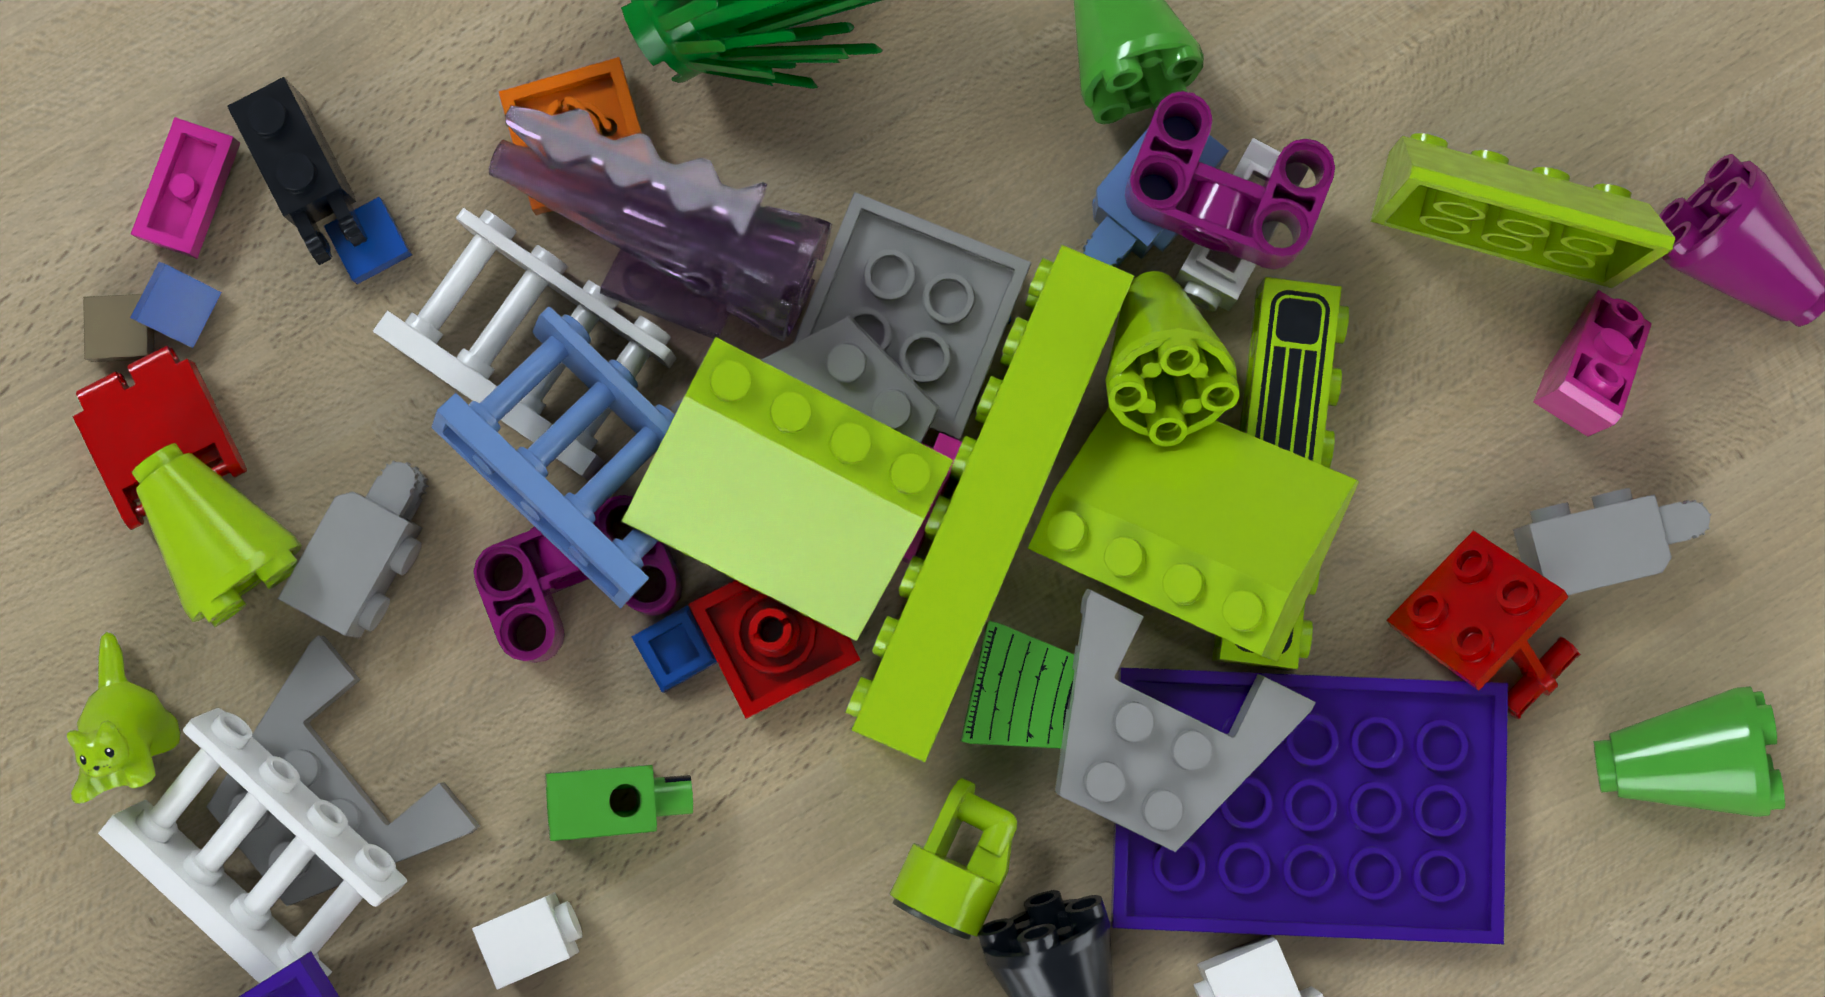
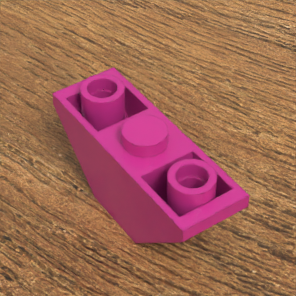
M1598 289L1545 370L1533 403L1587 437L1614 426L1623 415L1652 323L1644 319L1642 313L1633 304L1623 299H1613Z

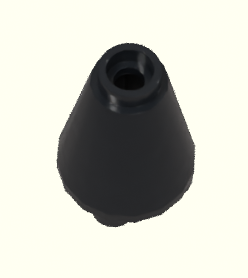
M1050 890L1041 892L1024 901L1026 911L1011 918L988 922L983 925L977 934L987 965L1008 997H1114L1110 921L1103 899L1099 895L1063 900L1060 891Z

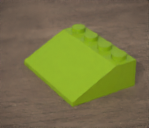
M1414 133L1410 138L1401 136L1389 151L1370 221L1608 288H1614L1672 251L1675 236L1649 203L1631 199L1632 193L1623 187L1611 184H1596L1593 188L1569 182L1570 175L1561 170L1549 167H1535L1532 171L1508 165L1509 159L1496 152L1474 150L1471 154L1449 149L1447 148L1448 142L1446 140L1425 133Z
M715 337L621 522L857 641L924 521L954 460Z
M1108 407L1055 487L1027 549L1258 655L1278 662L1359 481L1218 421H1214L1212 424L1188 434L1179 444L1167 447L1154 444L1148 435H1141L1122 425Z

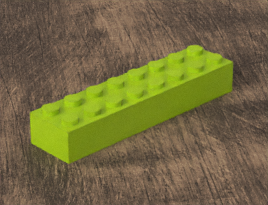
M1061 245L1054 262L1042 258L1027 293L1029 295L1025 302V306L1034 309L1029 321L1019 317L1016 318L1002 350L1003 355L1000 363L1009 366L1003 380L993 376L990 377L977 407L975 421L984 424L979 437L976 440L965 435L951 467L950 479L959 482L953 497L950 500L939 495L924 531L926 533L924 537L933 540L927 557L924 560L913 555L899 587V595L908 599L901 617L897 620L887 616L874 644L873 654L882 658L875 677L871 681L861 676L845 713L856 717L852 731L926 762L1134 275L1064 245Z

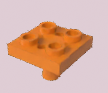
M620 57L499 91L530 205L535 215L656 181ZM610 122H613L617 125V130L614 135L609 137L602 135V125L608 132L612 131V125ZM548 139H551V141L553 142L556 148L555 151L553 150ZM541 144L543 148L547 150L548 154H544L540 151ZM587 160L595 162V169L591 174L583 175L579 172V169L589 170L591 168Z

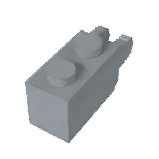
M393 460L390 465L386 464L384 470L381 469L382 475L377 476L366 497L353 491L335 496L277 599L344 636L361 638L365 629L372 632L381 622L389 607L390 598L384 595L397 573L403 576L408 572L421 549L422 543L416 540L423 527L411 521L423 500L421 498L422 494H426L425 490L429 487L426 485L428 479L419 471L420 468L416 466L414 468L411 467L409 462L402 463Z
M1625 488L1591 497L1594 509L1571 514L1569 504L1566 502L1530 511L1532 523L1513 529L1521 562L1564 589L1567 595L1663 573L1672 557L1669 544L1705 535V531L1710 529L1709 523L1712 514L1703 506V502L1697 503L1696 500L1683 501V504L1682 502L1658 507L1655 494L1633 499L1630 488Z

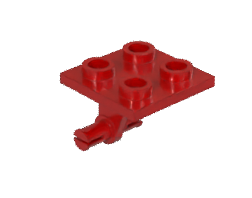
M1474 530L1386 620L1390 627L1478 691L1511 658L1523 674V677L1508 691V713L1518 720L1542 693L1549 696L1558 687L1556 679L1581 655L1573 644L1560 636L1550 649L1538 659L1527 640L1569 597L1564 589Z

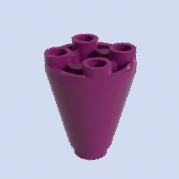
M1733 154L1722 157L1705 175V183L1687 200L1683 197L1677 198L1660 213L1659 217L1675 236L1672 251L1661 257L1672 268L1779 321H1790L1797 327L1809 324L1825 311V270L1768 176L1753 162H1741Z

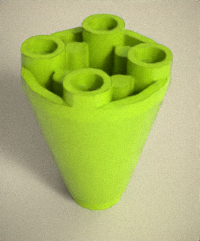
M1159 271L1145 272L1135 277L1120 309L1106 374L1108 404L1122 425L1141 435H1148L1150 440L1156 445L1174 446L1181 443L1188 434L1212 424L1225 411L1237 404L1240 395L1236 366L1221 340L1179 283L1174 281L1168 274Z
M173 443L150 455L132 471L133 476L139 483L136 492L183 609L192 622L206 618L209 623L211 622L214 627H217L232 618L247 605L241 596L261 582L268 589H271L292 574L298 563L294 556L302 547L295 535L192 453L184 454L178 445Z

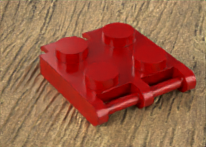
M168 345L127 365L135 385L129 387L124 376L115 371L76 391L84 411L72 417L121 518L130 530L143 525V517L146 516L142 504L138 506L136 504L140 501L136 492L139 483L133 476L132 471L142 461L165 446L176 443L184 454L192 453L221 477L230 473L235 478L247 472L246 465L195 362L189 359L180 362L174 349L169 348Z

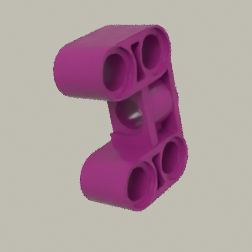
M1185 91L1171 93L1162 99L1154 112L1126 184L1125 199L1127 207L1132 214L1142 221L1180 234L1197 245L1214 251L1229 253L1257 264L1262 268L1274 270L1286 267L1293 262L1312 235L1334 178L1335 163L1327 147L1311 139H1300L1291 142L1284 147L1270 169L1264 186L1199 162L1213 121L1211 110L1204 99L1194 93ZM1170 117H1184L1195 127L1196 136L1185 141L1175 140L1165 131L1163 122ZM1297 162L1308 166L1315 175V186L1301 188L1292 184L1286 175V165ZM1148 175H1160L1171 184L1173 195L1165 200H1153L1143 193L1139 181ZM1270 221L1283 223L1292 233V245L1286 248L1272 246L1263 237L1262 225Z
M614 496L594 512L596 521L593 524L611 542L615 539L612 533L613 521L618 514L627 511L633 496ZM534 526L527 532L493 544L483 550L475 562L473 572L479 594L497 641L503 651L513 659L538 663L547 661L555 656L564 641L563 623L552 594L589 580V578ZM658 541L641 558L644 564L641 570L643 572L652 568L662 570L667 582L665 593L660 599L652 603L641 602L635 594L626 603L635 611L652 616L665 614L673 609L680 600L683 588L681 576L669 546ZM516 557L522 564V579L512 590L501 591L495 583V568L505 558ZM536 615L545 624V640L535 650L526 651L521 648L517 641V629L524 619Z

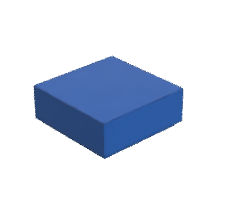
M380 197L354 209L368 238L366 242L354 247L341 232L338 219L324 225L348 274L356 284L412 256L385 202Z
M158 262L130 318L194 348L222 292L165 263Z
M689 606L681 608L631 636L662 693L717 664Z

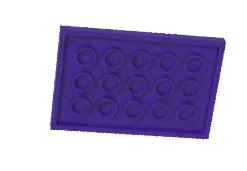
M1119 668V682L1224 734L1230 732L1257 674L1316 703L1312 711L1176 852L1114 823L1111 896L1112 928L1504 945L1508 683L1487 682L1478 691L1466 681Z

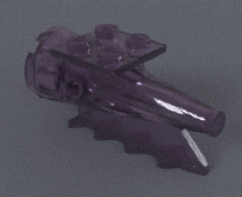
M510 106L505 115V123L530 148L516 145L504 139L501 140L493 153L489 166V175L504 181L620 248L600 287V294L712 339H715V337L720 338L731 314L780 341H785V337L790 336L815 282L812 276L817 259L823 260L831 234V222L772 206H760L767 191V183L761 182L738 190L721 183L712 162L701 157L677 165L661 160L650 137L645 134L638 133L617 140L598 134L589 113L580 108L551 116L536 109Z

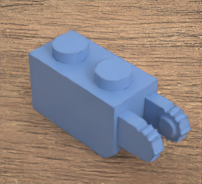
M1170 117L1163 122L1165 131L1175 140L1185 141L1196 136L1195 127L1184 117ZM1147 130L1097 187L1096 197L1092 201L1093 218L1099 226L1092 233V239H1087V245L1083 247V254L1116 268L1121 265L1131 252L1141 259L1153 245L1163 252L1178 235L1175 232L1142 221L1132 214L1126 204V184ZM1209 135L1199 162L1219 169L1229 150ZM1148 175L1139 181L1143 193L1153 200H1165L1173 195L1171 184L1160 175Z

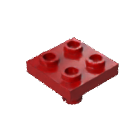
M736 580L688 604L746 719L861 661L850 638Z

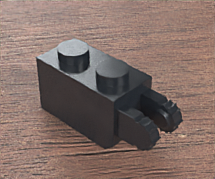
M285 77L227 105L283 217L297 227L305 245L318 265L331 260L333 256L331 255V247L323 233L320 232L316 222L333 213L339 221L338 225L344 237L354 247L367 241L366 233L351 205L356 202L354 193L305 98Z

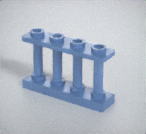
M547 307L538 316L532 331L534 336L543 344L480 403L472 401L468 405L457 393L453 394L437 409L431 428L621 609L649 579L641 570L644 566L641 558L658 540L633 529L623 540L615 538L611 542L593 524L596 521L594 512L657 452L675 414L662 405L658 404L654 407L637 390L638 383L625 366L613 359L607 362L590 345L591 338L588 332L577 320L566 314L561 317L551 307ZM562 362L589 390L528 449L519 447L515 450L498 433L501 429L498 422ZM609 407L636 435L575 495L568 492L563 496L546 479L548 476L546 467Z

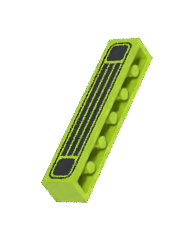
M1265 277L1256 288L1239 430L1330 468L1334 453L1335 433L1334 431L1325 430L1328 405H1337L1342 384L1341 368H1333L1335 343L1343 344L1345 341L1349 323V307L1340 305L1341 286ZM1320 570L1311 587L1309 595H1315L1317 591ZM1305 603L1278 662L1258 655L1215 635L1212 661L1286 671L1298 669L1299 658L1307 659L1310 654L1313 636L1312 621L1303 620Z

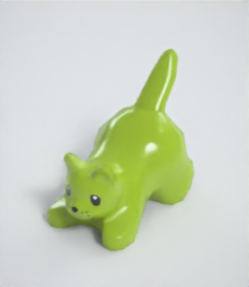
M109 632L104 633L100 639L98 690L89 696L77 721L78 731L72 730L67 733L68 742L75 752L76 763L80 767L78 779L71 792L72 801L77 804L85 803L115 787L129 786L130 788H138L144 786L156 776L152 756L170 751L180 743L181 732L178 720L163 707L157 695L152 690L128 682L124 671L123 652L116 636Z

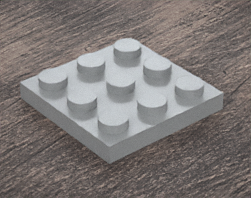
M854 192L793 343L851 316L940 407L929 428L961 440L1030 269L1031 262Z

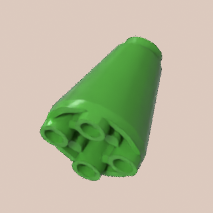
M1073 0L1081 95L1085 105L1092 111L1097 123H1114L1124 118L1127 114L1152 107L1156 110L1161 100L1171 93L1188 92L1186 87L1193 83L1203 69L1204 54L1199 43L1165 0Z
M1751 686L1733 688L1609 733V740L1593 741L1601 793L1617 791L1618 797L1753 817L1770 816L1771 810L1785 809V794L1779 769H1774L1771 755L1766 754L1765 745L1777 744L1773 709L1771 704L1766 705L1763 692H1753Z

